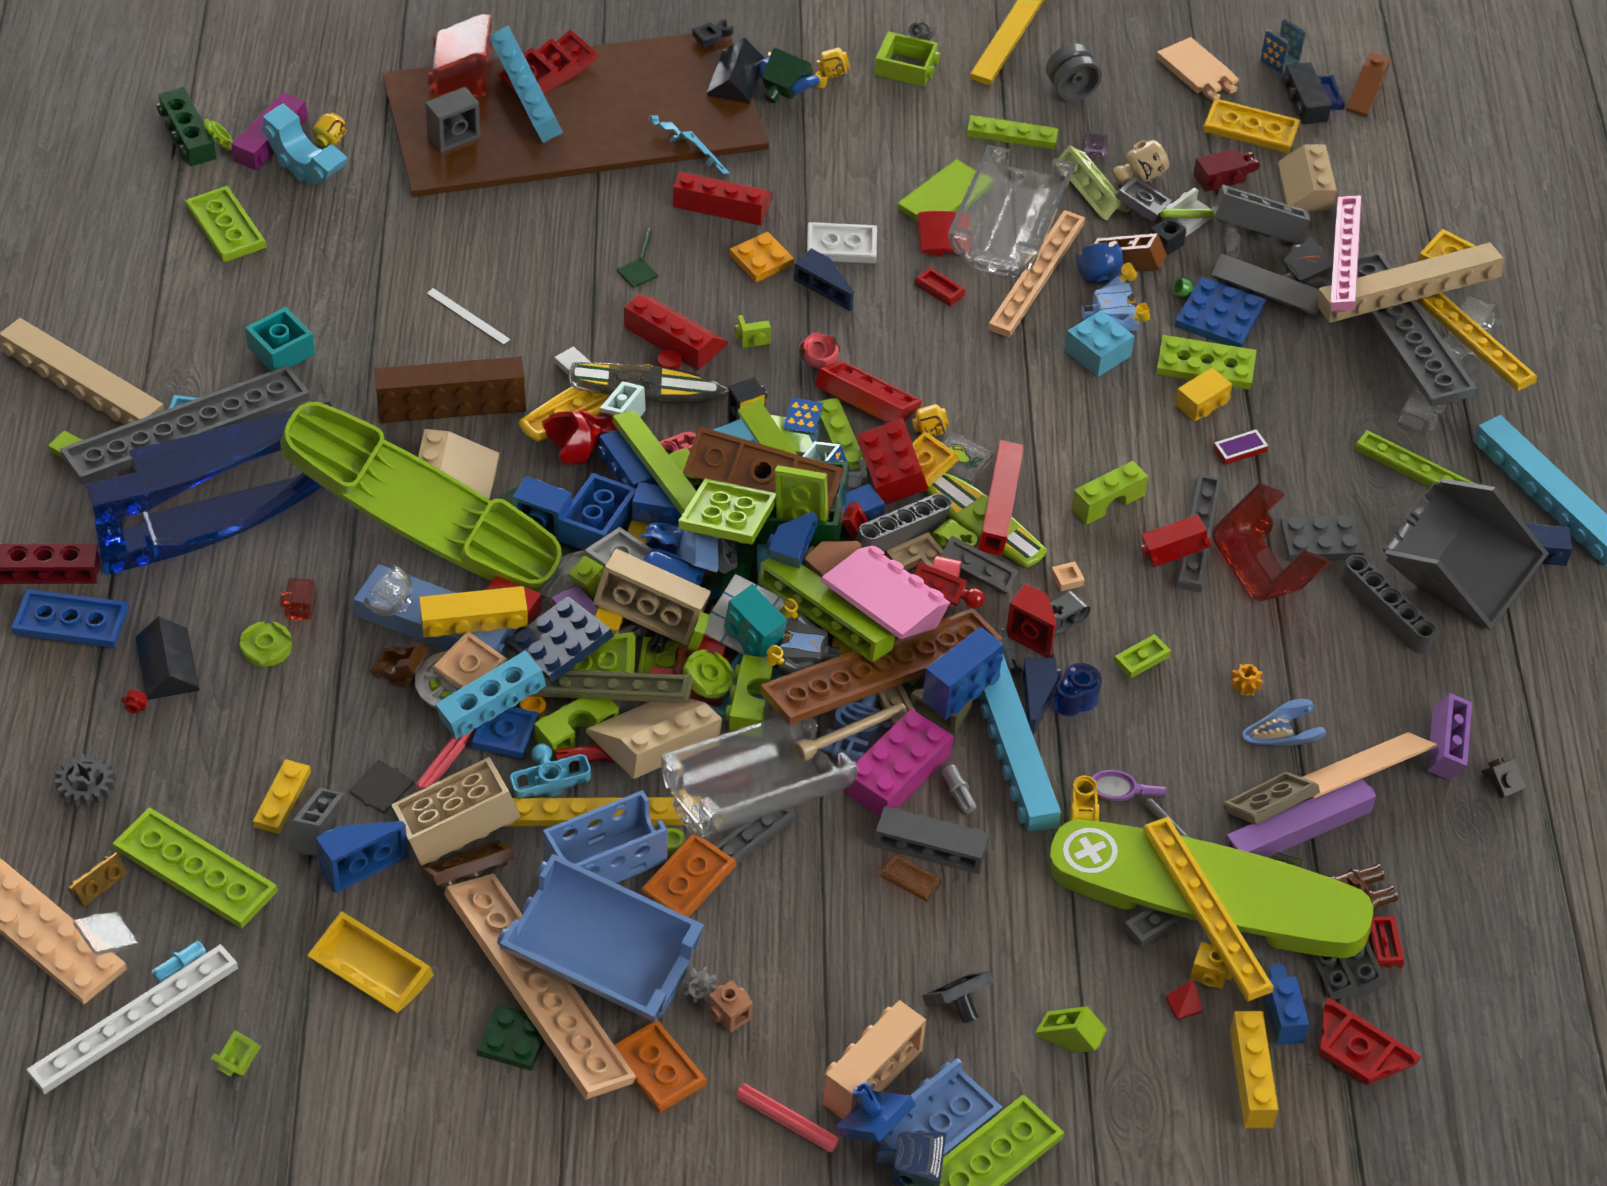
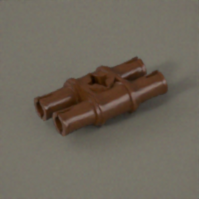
M1374 864L1361 870L1351 868L1346 873L1328 876L1362 890L1369 896L1373 904V913L1377 910V907L1398 901V894L1396 890H1393V885L1376 891H1370L1366 886L1385 879L1383 868L1377 870L1381 868L1380 864Z

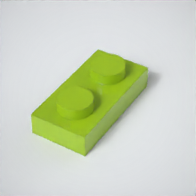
M1154 634L1116 655L1114 663L1131 679L1169 658L1171 650Z

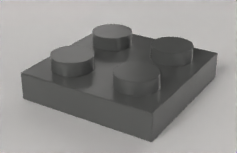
M1133 177L1115 196L1122 205L1134 209L1142 218L1152 222L1160 216L1161 210L1165 209L1169 203H1172V200L1136 177Z

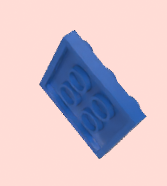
M1201 277L1176 318L1174 327L1224 345L1242 348L1265 307L1266 299Z

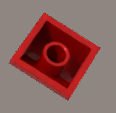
M1025 584L1010 602L1006 626L1007 635L1010 639L1046 658H1050L1052 656L1057 621L1049 597L1041 590Z

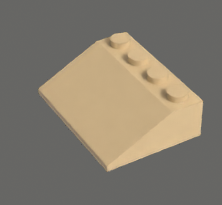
M424 429L418 458L442 470L490 500L499 453L450 431Z
M690 698L688 703L648 702L586 728V733L635 779L718 743L722 718L706 703Z
M490 757L392 804L399 821H403L406 824L407 837L421 866L433 863L441 856L451 851L460 850L465 844L476 839H482L488 836L490 832L500 827L509 826L515 820L521 818L508 788Z

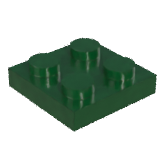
M497 1004L477 1048V1056L532 1071L544 1039L524 1011Z

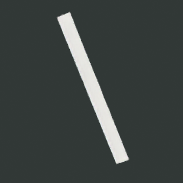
M434 288L427 292V294L502 344L510 340Z

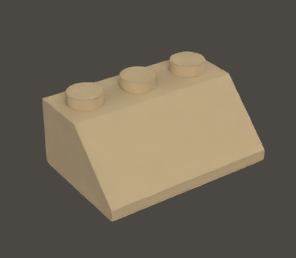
M1302 145L1278 161L1277 166L1287 205L1306 211H1332L1337 189L1326 145Z

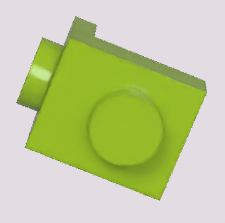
M743 315L737 316V325H734V335L736 339L740 340L742 348L770 344L771 326L769 321L745 324Z
M234 1030L221 1054L213 1053L211 1059L219 1063L216 1068L229 1076H232L233 1073L244 1076L261 1045Z

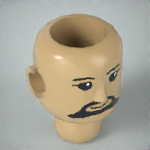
M1155 140L1140 141L1134 145V149L1127 153L1126 164L1116 166L1112 173L1119 186H1124L1133 177L1140 179L1144 183H1151L1152 179L1161 176V174L1168 170L1169 160L1159 142Z

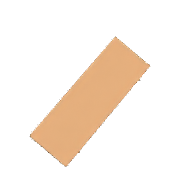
M1407 732L1307 774L1302 778L1318 783L1320 793L1312 796L1315 799L1437 747V744Z

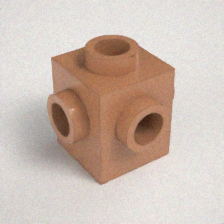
M731 980L725 985L717 986L709 995L708 1011L715 1022H720L731 1033L752 1019L753 1002L750 1000L746 990L742 987L739 988Z

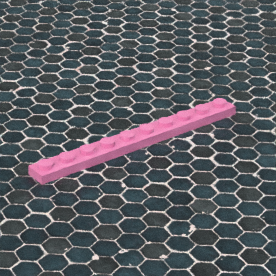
M1361 196L1338 197L1331 311L1348 312L1356 310Z

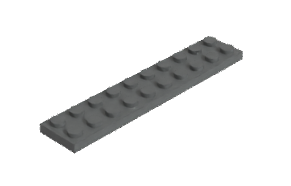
M1381 251L1358 256L1357 278L1392 269V266ZM1415 300L1368 312V315L1431 407L1476 396V386Z
M285 366L60 448L61 456L83 485L309 401L310 392L289 366Z

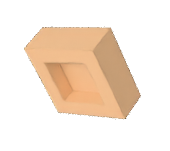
M1076 562L1052 567L1051 575L1060 592L1084 586L1085 579Z

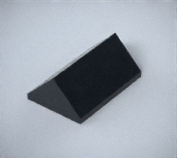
M746 38L723 50L708 88L707 96L750 104L760 78V61L765 57Z
M158 616L135 637L145 694L148 700L200 691L188 628Z

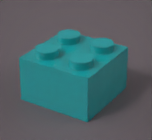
M287 307L245 327L248 349L270 371L285 366L290 368L315 355L313 333Z
M751 584L729 600L724 628L729 637L735 638L742 645L747 655L765 658L768 656L767 650L771 645L780 647L787 619Z

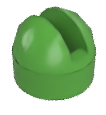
M1178 278L1173 287L1174 295L1179 297L1190 296L1193 291L1192 283L1187 279Z

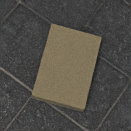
M1286 771L1223 803L1226 813L1257 825L1320 793L1318 783Z

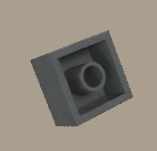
M466 87L425 102L427 136L440 152L481 137L479 102Z

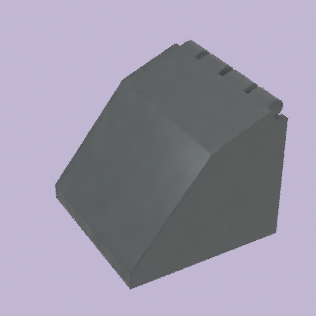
M1442 478L1440 483L1435 481L1425 494L1430 503L1428 504L1422 498L1410 513L1416 521L1407 517L1396 531V535L1401 538V541L1393 536L1383 548V552L1387 556L1386 561L1416 587L1481 627L1491 630L1549 553L1496 487Z

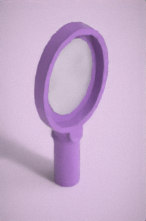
M1104 770L1092 776L1097 783V797L1108 801H1125L1134 795L1165 797L1166 787L1137 784L1131 775L1118 770Z

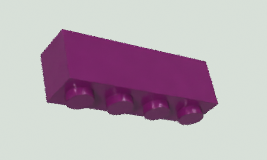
M283 92L231 143L233 161L257 170L274 153L267 137L262 131L264 127L263 116L284 103L299 116L300 125H302L308 119L306 101Z

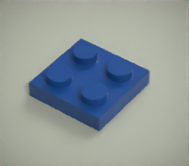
M516 707L505 710L494 719L477 727L472 740V748L523 760L535 731L534 723L539 720V713Z

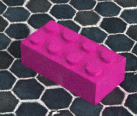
M913 709L909 710L845 772L844 793L880 817L884 806L899 808L951 756L953 736Z

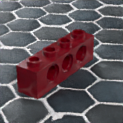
M0 544V584H97L100 556L97 544Z

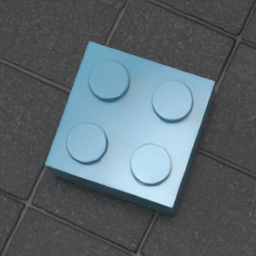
M1100 310L1067 331L1065 352L1096 377H1099L1131 357L1135 336L1103 310Z

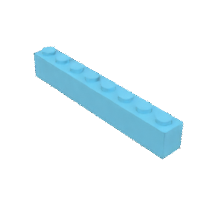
M1499 415L1479 425L1474 439V443L1478 448L1483 450L1496 465L1502 468L1560 526L1570 527V534L1576 541L1583 545L1595 559L1606 567L1607 514L1504 417Z
M1002 654L1003 660L1001 662L999 680L994 685L986 687L979 697L976 698L981 702V715L983 719H987L990 740L994 739L996 744V758L1002 761V773L1004 780L1009 781L1011 800L1017 803L1019 822L1024 823L1027 833L1058 828L1061 811L1004 655Z

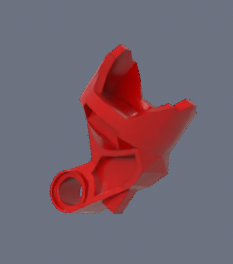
M581 409L557 412L549 415L547 419L542 421V427L545 429L547 437L552 443L562 449L558 456L564 466L583 465L587 462L592 451L598 446L600 435L617 430L612 423L613 417H597Z

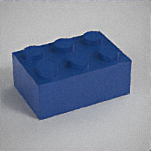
M592 473L559 518L558 541L585 551V549L617 528L621 527L624 529L632 518V501L637 488Z
M980 626L926 668L922 702L945 720L953 713H959L967 702L978 698L986 687L994 685L999 680L1004 644Z

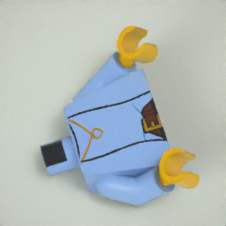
M1125 263L1121 267L1123 275H1118L1109 284L1094 292L1092 304L1081 306L1083 319H1087L1103 310L1128 331H1137L1139 320L1142 322L1150 320L1151 315L1148 305L1141 303L1137 306L1130 284L1125 283L1126 280L1133 281L1137 278V272L1133 269L1134 267L1131 263Z

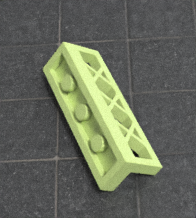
M1069 145L1055 161L1101 218L1108 220L1116 209L1126 213L1131 210V208L1125 207L1121 204L1120 200L1115 198L1118 191L1084 152Z

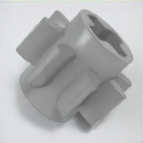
M693 967L691 969L692 977H684L683 982L689 985L685 989L684 995L691 994L694 997V1003L697 1002L698 998L703 997L708 1002L709 991L712 992L717 987L712 985L717 976L716 974L710 976L707 973V967L698 972ZM699 980L704 981L702 990L696 988Z

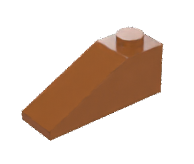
M1372 52L1369 53L1346 111L1364 117L1368 116L1386 80L1391 58Z
M1158 233L1097 238L1094 243H1108V247L1114 248V244H1118L1122 248L1123 265L1131 263L1136 271L1159 270L1167 256Z

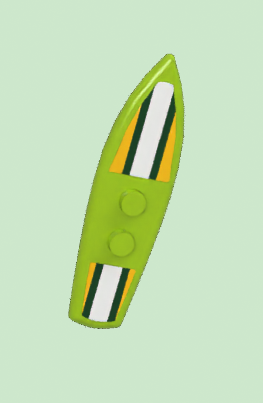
M944 473L929 486L926 492L929 496L943 494L949 497L952 501V506L948 516L980 539L988 496L967 482ZM1011 516L1003 555L1024 568L1031 567L1043 559L1047 549Z

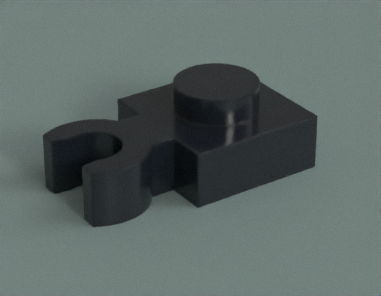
M726 19L720 20L717 25L709 22L692 29V36L703 48L721 42L722 37L733 35V26L727 27Z

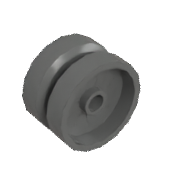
M1070 44L1058 49L1046 64V73L1049 80L1054 85L1059 96L1067 101L1082 100L1091 95L1098 88L1102 79L1100 67L1093 59L1088 48L1081 44Z

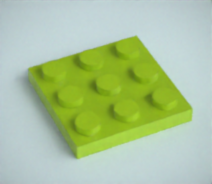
M705 478L679 519V529L752 545L776 505V493Z

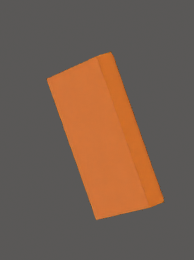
M694 832L641 888V893L654 902L686 917H690L737 866L736 860Z
M658 1020L656 1023L648 1024L614 1045L636 1075L634 1083L659 1114L707 1085L705 1076Z

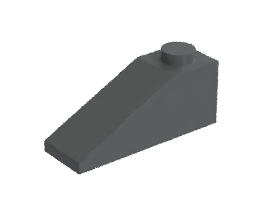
M324 788L316 790L293 819L290 850L298 851L306 856L318 854L316 837L332 829L345 793Z

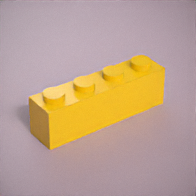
M524 586L419 597L423 637L465 634L467 631L472 633L510 628L516 629L528 626Z
M1234 1011L1230 1026V1036L1244 1128H1273L1278 1113V1104L1263 1011Z

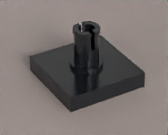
M990 971L970 973L922 995L926 1006L947 1004L954 1001L962 1022L968 1023L979 1018L970 993L994 982Z

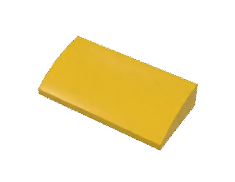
M342 911L307 955L308 958L395 1013H398L407 1006L434 976L429 965Z

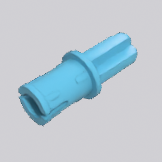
M195 941L184 950L172 953L171 959L152 971L153 977L158 983L163 982L205 955L206 950L199 941Z

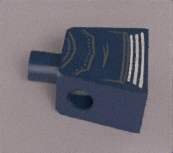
M946 1133L898 1134L897 1149L879 1147L877 1165L894 1167L892 1182L895 1185L940 1186Z

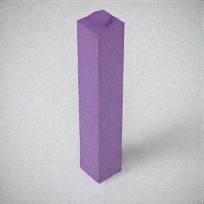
M1363 779L1357 780L1315 799L1311 798L1292 806L1257 825L1251 824L1227 834L1224 846L1270 857L1371 813L1376 799L1375 792Z

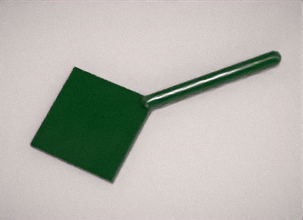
M651 229L647 230L639 259L617 269L633 288L658 277V274L644 261L652 232Z

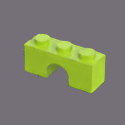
M1131 461L1074 489L1071 510L1087 525L1105 516L1109 504L1114 499L1118 498L1124 505H1127L1145 496L1148 475L1134 461Z
M743 654L741 665L736 664L734 680L738 681L737 685L732 684L730 700H733L732 705H727L725 721H730L729 732L761 737L766 700L752 696L761 694V684L772 681L774 666L768 665L764 657Z
M580 698L570 704H565L558 711L548 716H543L534 723L535 740L539 744H546L552 749V760H554L555 749L575 747V731L573 728L579 726L589 728L619 715V707L612 700Z

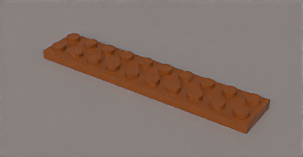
M971 608L941 619L936 629L903 639L895 636L893 650L874 662H870L858 652L852 651L761 684L760 693L790 726L924 676L927 667L980 626L1000 642H1003V638L975 609Z

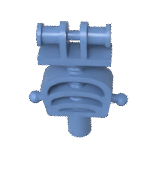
M873 694L860 699L859 702L854 701L833 709L832 711H836L835 729L838 730L880 712V709L874 708L878 695ZM888 720L821 748L820 752L830 753L836 759L840 754L844 756L843 761L845 762L849 760L857 762L868 751L869 742L867 741L877 737L879 726L887 729L891 723ZM828 728L826 735L835 730Z

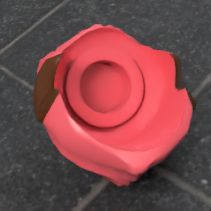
M816 332L811 333L799 345L801 359L810 367L819 370L834 363L838 359L840 347L835 337L825 336Z

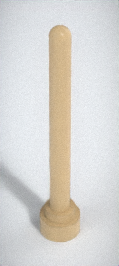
M898 703L815 740H807L805 738L793 744L794 753L799 761L805 762L812 759L817 750L904 713L906 706L903 703Z

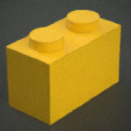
M1210 368L1178 388L1175 406L1195 422L1203 416H1208L1219 406H1224L1231 398L1232 383L1215 369Z

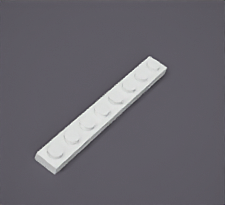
M220 944L27 1069L28 1076L43 1094L48 1093L237 970V962Z

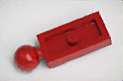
M919 562L914 575L922 578L923 583L929 588L940 591L944 595L943 598L948 600L950 604L958 606L960 599H963L968 607L975 609L984 603L985 597L980 589H965L967 580Z

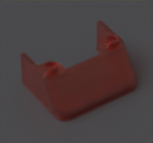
M1261 482L1214 527L1212 537L1249 597L1258 601H1266L1303 589L1330 562L1327 558L1304 550L1283 570L1264 541V538L1273 528V519L1268 511L1285 494L1283 491Z

